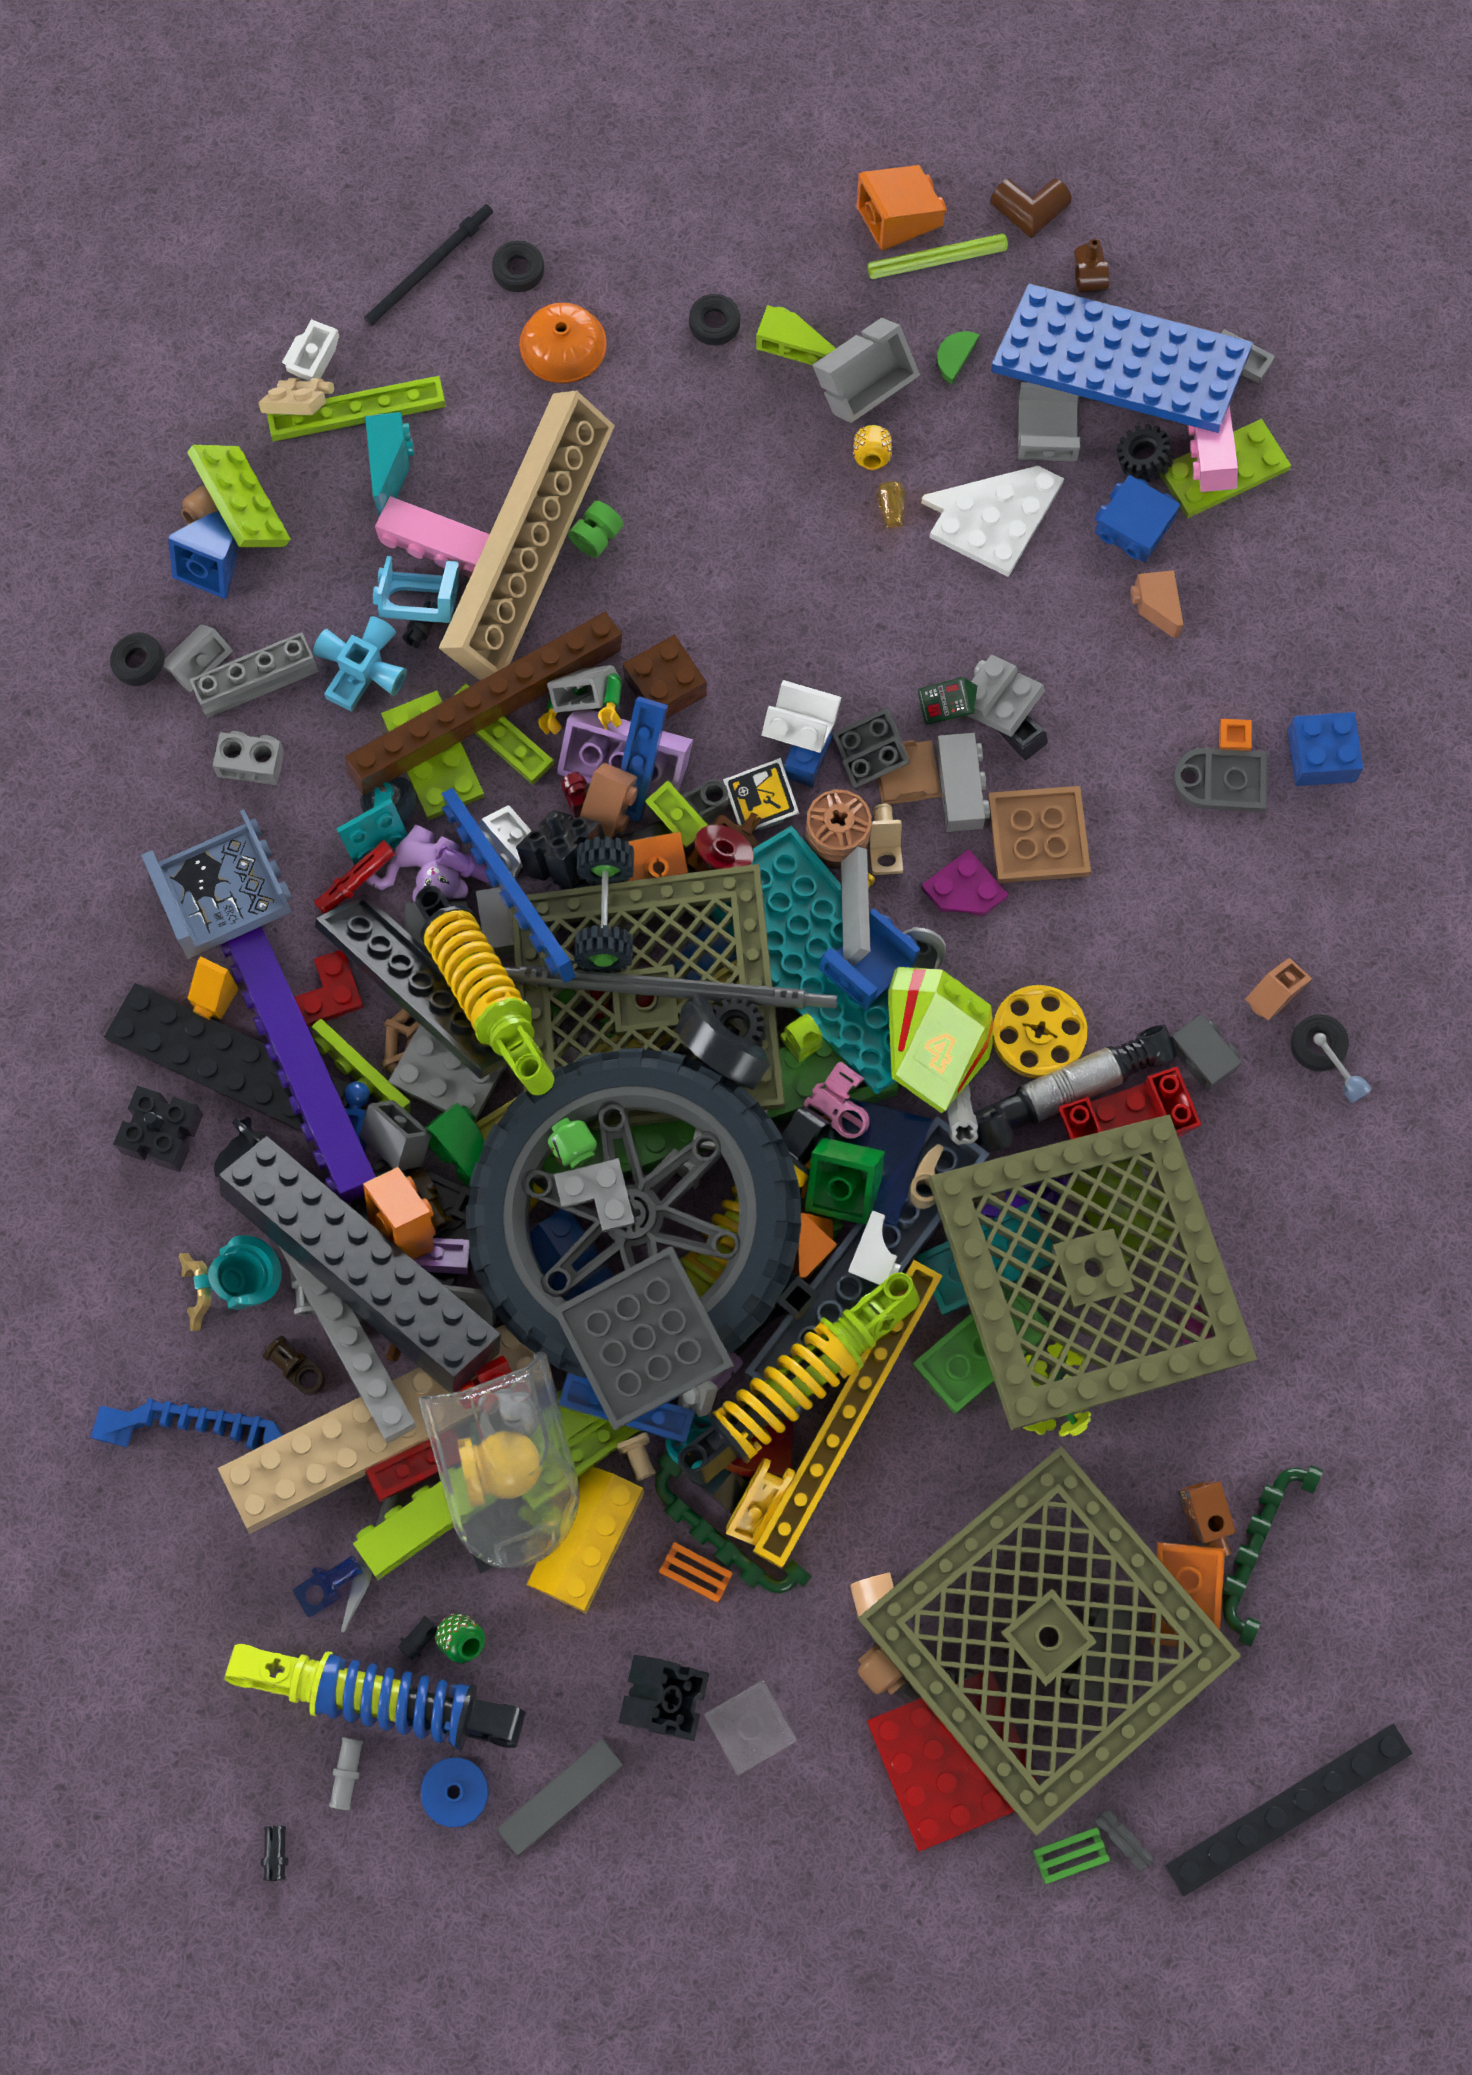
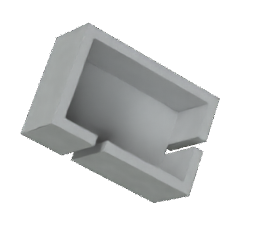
M882 317L861 331L863 337L855 335L812 365L821 387L827 390L824 394L832 413L850 423L920 376L901 326Z

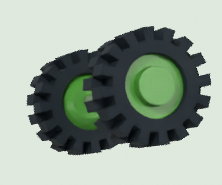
M594 837V841L587 839L585 843L579 844L577 849V875H579V878L582 880L586 879L588 883L595 881V885H601L602 883L601 928H598L597 925L592 926V929L586 927L583 929V932L578 931L577 935H575L574 961L579 968L584 967L585 971L593 969V972L604 971V973H610V970H613L616 973L620 972V968L625 970L632 964L633 938L631 933L628 934V931L625 929L619 931V927L616 926L610 929L609 925H607L608 884H612V882L619 883L622 880L627 882L629 877H633L634 847L632 845L629 846L627 841L621 843L619 838L611 840V837H605V840H601L600 837Z

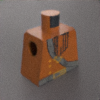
M1207 1480L1176 1490L1195 1542L1207 1543L1209 1547L1225 1548V1557L1231 1555L1226 1536L1234 1534L1235 1527L1221 1481ZM1212 1517L1214 1523L1212 1528L1209 1529L1208 1521Z

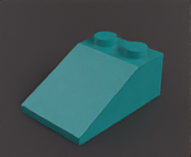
M401 412L365 416L372 492L378 517H380L390 496L397 499L410 469L409 456H415L409 423H403Z

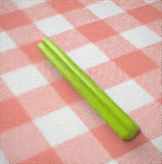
M998 234L876 260L868 263V273L871 279H877L1007 250L1008 242L1005 234Z

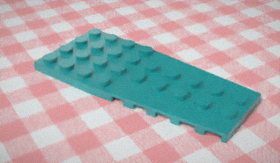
M791 825L753 848L754 858L751 864H759L761 869L773 987L805 989L806 993L837 995V1008L805 1006L804 1009H794L800 1016L808 1013L822 1033V1039L853 1071L864 1078L863 1081L874 1093L878 1094L897 1082L892 1079L888 990L864 1010L819 970L822 955L830 947L837 951L843 945L842 885ZM731 902L724 903L732 909ZM716 907L710 915L719 925L727 914ZM732 921L725 929V932L735 938Z

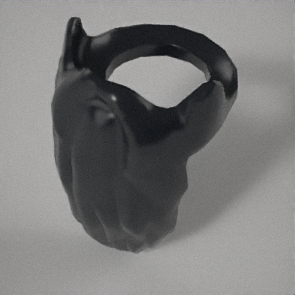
M245 1117L242 1120L235 1118L232 1124L239 1132V1135L232 1139L228 1146L218 1155L214 1164L215 1177H219L221 1172L266 1137L263 1132L252 1129L250 1117Z

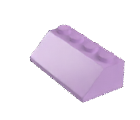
M589 709L573 711L567 719L557 774L566 776L572 772H579L580 775L585 777L587 783H591L594 771L604 762L620 769L631 721L621 719V725L618 728H615L611 721L608 724L607 730H605L598 718L599 712ZM662 731L647 799L668 780L679 792L688 766L693 739Z

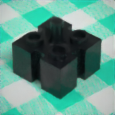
M553 810L539 824L540 830L530 832L516 846L526 876L543 881L550 876L554 884L573 889L582 880L577 875V849L579 844L585 843L587 839L594 841V837H600L601 840H605V834L601 822L583 817L574 819L571 814Z
M137 1085L128 1106V1110L133 1115L130 1123L122 1121L113 1145L120 1153L145 1161L147 1154H150V1158L156 1165L181 1172L189 1152V1148L184 1142L187 1135L195 1137L203 1117L202 1111L196 1104L175 1097L168 1104L161 1093Z
M634 1655L628 1682L634 1685L629 1690V1696L624 1695L618 1723L668 1737L695 1741L700 1714L694 1711L697 1699L704 1700L709 1673L680 1666V1664L660 1658Z

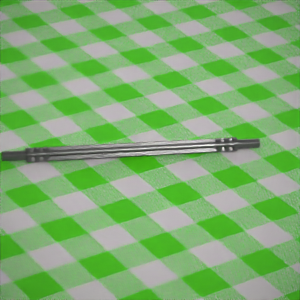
M521 965L520 968L504 967L509 978L519 981L523 985L692 999L697 992L706 996L709 1001L727 999V1002H732V997H738L739 1002H742L744 998L749 1001V1004L804 1009L805 1006L837 1008L838 999L837 995L806 993L805 989L574 970L576 978L564 983L558 973L553 976L548 967Z

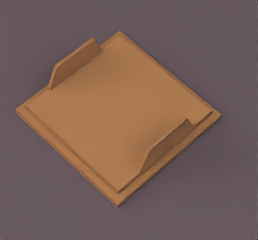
M914 740L904 741L910 764L877 779L882 804L891 805L942 797L932 740L917 743Z

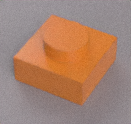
M1221 719L1219 722V749L1251 751L1252 720Z

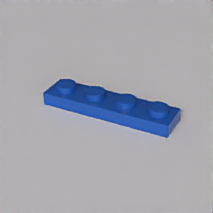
M638 697L635 701L620 768L637 776L635 788L638 789V793L631 806L628 805L626 815L629 816V819L638 822L641 821L644 815L645 800L648 797L668 709L666 704L643 697Z
M568 1373L558 1406L609 1421L589 1380ZM665 1403L624 1426L685 1444L695 1411Z

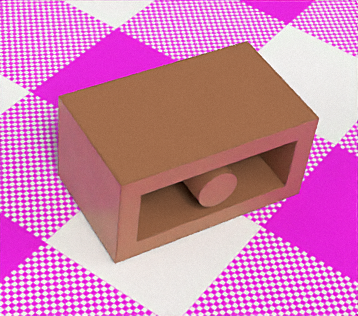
M604 762L593 773L579 818L583 817L601 822L605 837H611L612 839L618 832L622 833L629 820V816L626 815L628 805L631 806L638 793V789L635 788L637 776Z

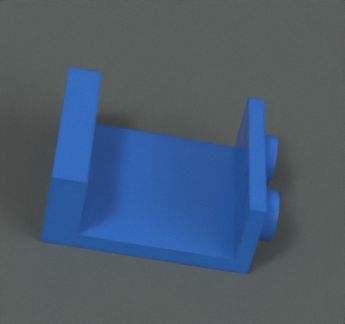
M874 908L869 912L870 952L853 967L843 958V945L837 951L830 947L822 955L819 970L864 1010L889 989L894 970L898 967L911 968L916 963L920 948L911 936L904 935L894 926V923L888 916L880 914Z

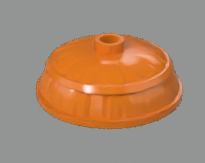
M561 302L547 305L533 314L522 330L519 346L521 357L533 374L553 383H572L586 378L599 367L606 353L607 341L605 331L595 316L579 305ZM558 329H566L564 332L557 331Z

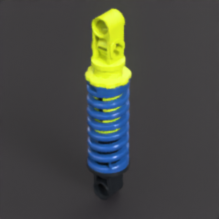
M236 1644L234 1645L224 1676L225 1681L235 1686L255 1688L289 1696V1701L293 1703H298L300 1700L301 1702L310 1703L311 1716H320L325 1713L330 1718L335 1719L343 1713L344 1719L349 1723L357 1721L361 1716V1721L365 1726L371 1727L378 1721L380 1728L384 1731L391 1730L396 1724L397 1731L401 1735L410 1733L414 1728L415 1736L419 1739H424L431 1732L432 1739L436 1743H442L449 1735L448 1742L459 1750H462L467 1738L490 1742L500 1747L516 1748L526 1715L524 1710L513 1705L496 1704L477 1699V1685L474 1684L466 1685L459 1683L451 1685L450 1694L454 1695L452 1698L445 1696L448 1683L444 1679L438 1681L435 1693L428 1692L430 1677L427 1675L421 1676L418 1689H413L411 1683L413 1675L409 1671H405L401 1680L394 1679L395 1669L392 1667L386 1668L384 1676L376 1675L378 1667L374 1663L368 1665L366 1672L359 1671L360 1661L357 1659L351 1660L349 1667L345 1668L346 1660H343L339 1655L333 1654V1652H325L321 1661L310 1660L308 1655L301 1654L299 1658L280 1653L260 1650L250 1645ZM278 1669L282 1670V1673H277L276 1678L271 1677V1674H276Z

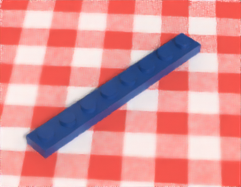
M451 788L443 792L442 796L446 806L442 807L444 815L450 824L456 822L458 825L456 831L464 845L467 843L471 844L473 847L470 849L471 854L479 866L484 864L487 868L485 874L493 887L497 885L502 891L499 894L508 909L513 907L517 912L514 914V917L522 931L528 929L531 933L529 939L536 952H544L546 955L544 961L551 974L554 976L558 973L564 983L576 978L570 959L454 789Z

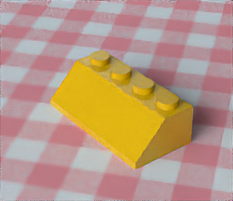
M591 1467L581 1474L526 1585L586 1614L644 1495V1489L624 1478L596 1467Z

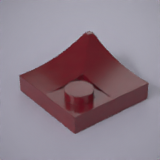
M782 1420L785 1425V1430L782 1433L776 1432L768 1424L765 1428L772 1438L771 1442L765 1445L754 1436L751 1441H757L762 1448L750 1459L751 1462L746 1464L737 1457L725 1469L752 1478L762 1459L766 1458L771 1460L767 1472L782 1478L787 1468L792 1469L793 1421Z

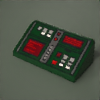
M961 677L919 688L918 697L925 724L938 723L974 714L978 685Z

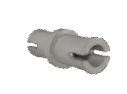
M342 1737L337 1768H333L332 1772L335 1779L329 1803L331 1808L350 1810L355 1779L358 1780L360 1772H357L363 1740Z

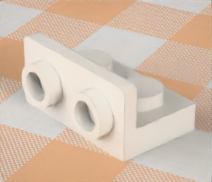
M508 805L482 818L478 826L515 879L523 867L516 846L532 831Z

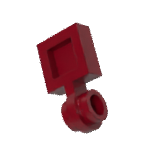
M572 772L561 781L562 792L575 818L580 816L587 795V781L579 772Z

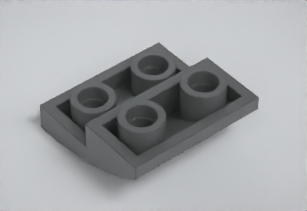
M889 708L880 710L832 733L844 759L842 762L854 789L910 764L903 740Z

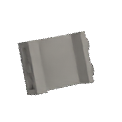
M1021 382L1018 403V459L1077 461L1080 450V437H1077L1078 395L1030 382Z

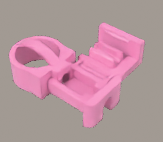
M839 1062L824 1083L815 1085L812 1095L807 1097L804 1106H813L831 1119L832 1127L845 1138L861 1136L869 1127L868 1113L862 1107L848 1100L850 1098L848 1092L852 1086L857 1087L864 1078L842 1062ZM840 1072L844 1073L846 1076H848L849 1078H851L854 1082H851L850 1080H848L846 1077H844L843 1075H841ZM847 1110L857 1112L861 1116L863 1122L851 1113L847 1112ZM842 1117L854 1123L861 1130L857 1134L847 1132L842 1125Z

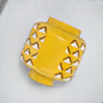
M867 425L856 432L853 455L858 465L868 470H877L890 461L892 439L887 429L877 425Z

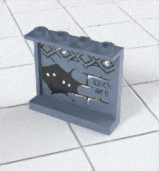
M244 809L240 812L245 824L160 862L153 850L141 855L176 938L187 959L292 912L287 900L292 898L285 881L278 883L277 879L283 876L276 861H268L267 858L273 856L265 839L258 840V837L263 835L256 819L249 821Z

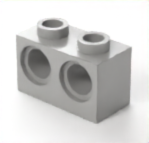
M231 731L230 733L220 732L212 766L217 777L278 785L285 752L281 742L272 736L261 735L257 738L247 736L239 731ZM241 751L239 756L228 758L231 752ZM271 755L268 761L258 762L261 756Z

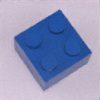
M1355 712L1294 716L1287 731L1295 786L1356 782L1363 771V762Z

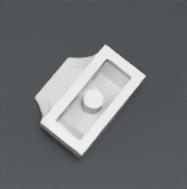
M311 319L305 332L295 337L282 361L286 365L287 372L307 381H310L312 378H321L336 350L339 338L338 330Z

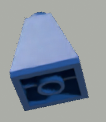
M218 510L172 533L168 538L172 578L226 599L229 594L239 547Z

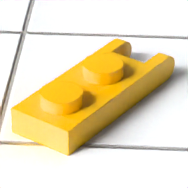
M766 1458L762 1459L726 1525L727 1535L754 1546L757 1545L795 1474V1470L790 1468L786 1469L782 1478L768 1473L771 1460Z

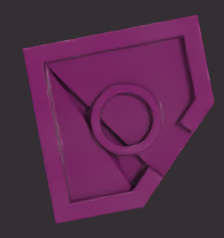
M969 849L921 885V890L941 912L953 913L954 911L985 916L1005 901L1009 895Z

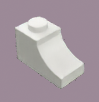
M872 1211L848 1273L880 1285L890 1275L898 1273L901 1265L895 1263L897 1256L888 1251L883 1240L885 1215Z

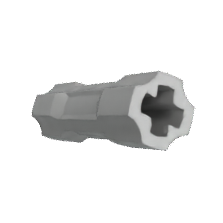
M969 1084L947 1108L950 1137L957 1145H971L978 1138V1124L976 1116L973 1114Z

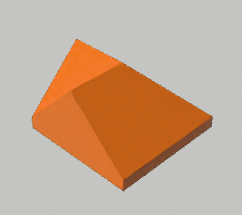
M801 1213L800 1241L792 1272L807 1282L834 1252L837 1244L833 1241V1221L831 1219Z

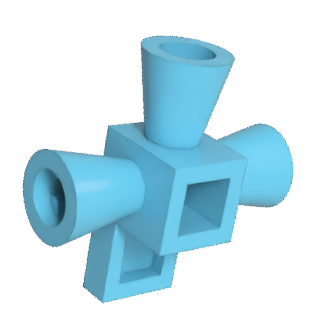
M372 616L369 619L363 638L360 639L351 635L347 643L343 642L328 629L321 632L315 642L313 655L337 662L340 669L324 693L327 700L352 712L372 680L392 696H395L400 691L407 676V669L382 662L379 652L396 635L395 629L390 624Z

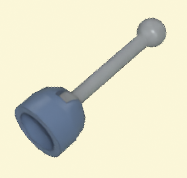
M1317 1033L1314 1036V1043L1323 1048L1345 1078L1343 1091L1350 1103L1365 1096L1372 1089L1367 1081L1360 1076H1350L1326 1043V1036L1324 1034Z

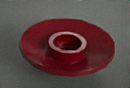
M708 825L702 827L695 836V847L698 854L705 862L716 869L747 866L753 862L754 851L751 844L742 834L732 828L723 825Z

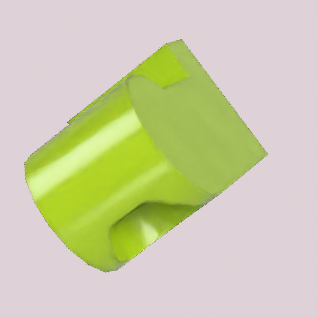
M805 1013L784 1028L785 1032L780 1035V1039L798 1063L822 1048V1033L808 1013Z

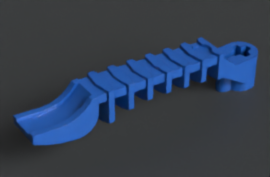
M148 1398L146 1404L130 1412L99 1406L90 1438L128 1448L133 1430L144 1426L152 1427L154 1419L160 1420L159 1426L170 1429L174 1416H180L177 1428L185 1431L189 1429L191 1418L197 1419L195 1431L206 1433L209 1421L215 1422L212 1434L224 1436L226 1425L231 1424L233 1427L229 1440L236 1442L241 1441L244 1427H250V1433L245 1446L249 1450L257 1449L262 1430H265L264 1445L284 1434L274 1421L265 1420L259 1416L252 1418L241 1413L233 1415L223 1410L215 1412L205 1407L196 1409L187 1404L177 1406L169 1401H165L164 1404Z

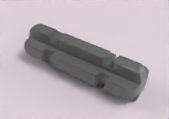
M1111 1810L1102 1812L1096 1819L1097 1825L1104 1832L1107 1831L1109 1833L1108 1837L1126 1857L1130 1856L1132 1858L1131 1862L1138 1870L1146 1869L1152 1863L1153 1857L1145 1848L1141 1849L1139 1847L1141 1845L1139 1841L1122 1823L1119 1824L1117 1822L1118 1818Z

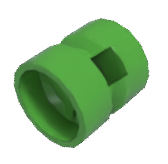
M594 501L583 514L584 520L579 519L568 532V537L579 550L592 558H598L608 546V539H614L624 527V523L611 507L603 502Z

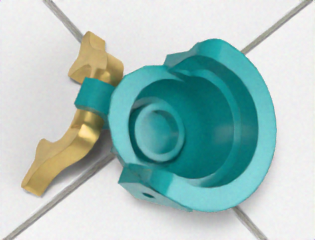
M237 1235L233 1237L226 1246L219 1249L220 1256L213 1260L208 1268V1272L207 1266L203 1261L193 1260L189 1253L179 1254L182 1265V1277H192L194 1273V1284L198 1294L197 1305L187 1309L190 1317V1331L201 1330L203 1316L211 1305L212 1290L215 1291L219 1299L227 1301L228 1309L235 1310L262 1304L275 1295L281 1283L282 1270L276 1253L266 1242L250 1235Z

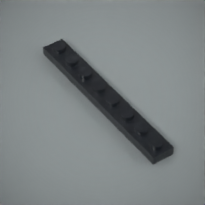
M1394 1723L1390 1724L1171 1860L1164 1867L1181 1895L1186 1896L1413 1753Z

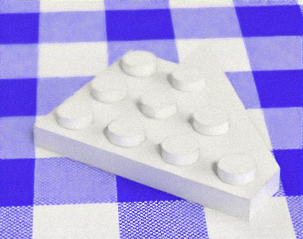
M1034 466L925 494L922 497L921 503L942 513L930 532V538L1009 577L1061 488L1064 478L1040 466Z

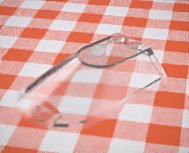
M543 1352L533 1354L534 1360L526 1367L467 1390L436 1396L424 1395L418 1398L456 1533L471 1554L495 1567L508 1569L526 1567L549 1556L567 1537L578 1511L580 1496L578 1478L548 1357Z

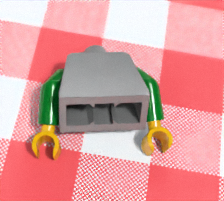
M613 665L579 669L547 683L550 693V699L546 707L548 713L543 714L538 719V725L546 735L550 731L555 735L561 730L562 725L555 717L557 714L565 711L594 709L605 706L598 713V718L605 730H607L608 724L611 721L615 728L621 725V719L615 708L619 706L622 680Z

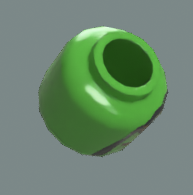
M565 1118L552 1126L553 1133L548 1138V1146L561 1166H571L572 1169H577L595 1157L593 1152L596 1149L597 1142L584 1121L575 1120L570 1122L569 1118Z

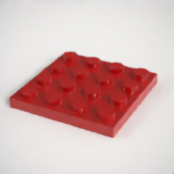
M983 1672L965 1679L963 1688L982 1690ZM989 1672L987 1690L1000 1691L993 1672ZM964 1694L980 1713L981 1695ZM987 1696L986 1715L1004 1717V1699L1002 1697ZM922 1698L866 1720L918 1852L1015 1812ZM987 1721L1002 1739L1003 1722ZM1009 1723L1008 1742L1022 1743L1014 1723ZM1009 1748L1025 1767V1750ZM1031 1775V1776L1035 1779V1781L1038 1783V1781H1037V1779H1036V1776Z

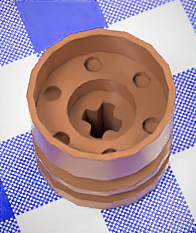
M837 789L822 793L812 802L807 811L805 842L825 866L841 868V862L857 846L864 849L868 848L872 818L868 805L859 795L848 790Z

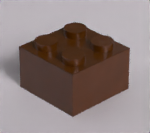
M675 634L623 663L624 679L637 698L643 697L668 705L665 719L707 696L706 680Z

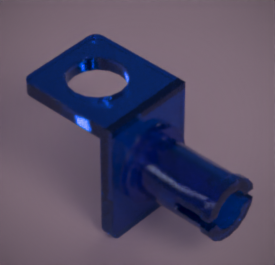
M353 1555L329 1571L315 1567L311 1570L314 1576L295 1587L293 1593L306 1616L312 1617L341 1599L338 1588L356 1576L363 1574L362 1568ZM313 1585L320 1586L324 1592L323 1600L317 1605L309 1604L305 1598L307 1589Z

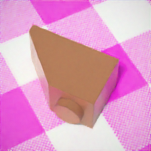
M1174 570L1138 574L1135 586H1131V600L1133 604H1137L1139 614L1171 637H1180L1184 624Z
M1288 958L1270 971L1245 1000L1257 1015L1270 1020L1312 978L1293 960Z

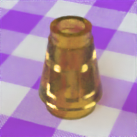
M890 481L882 483L878 486L879 491L876 493L885 527H901L903 525L906 490L902 488L901 482Z

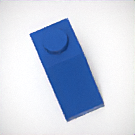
M832 732L821 753L792 745L784 765L788 779L813 788L833 739Z

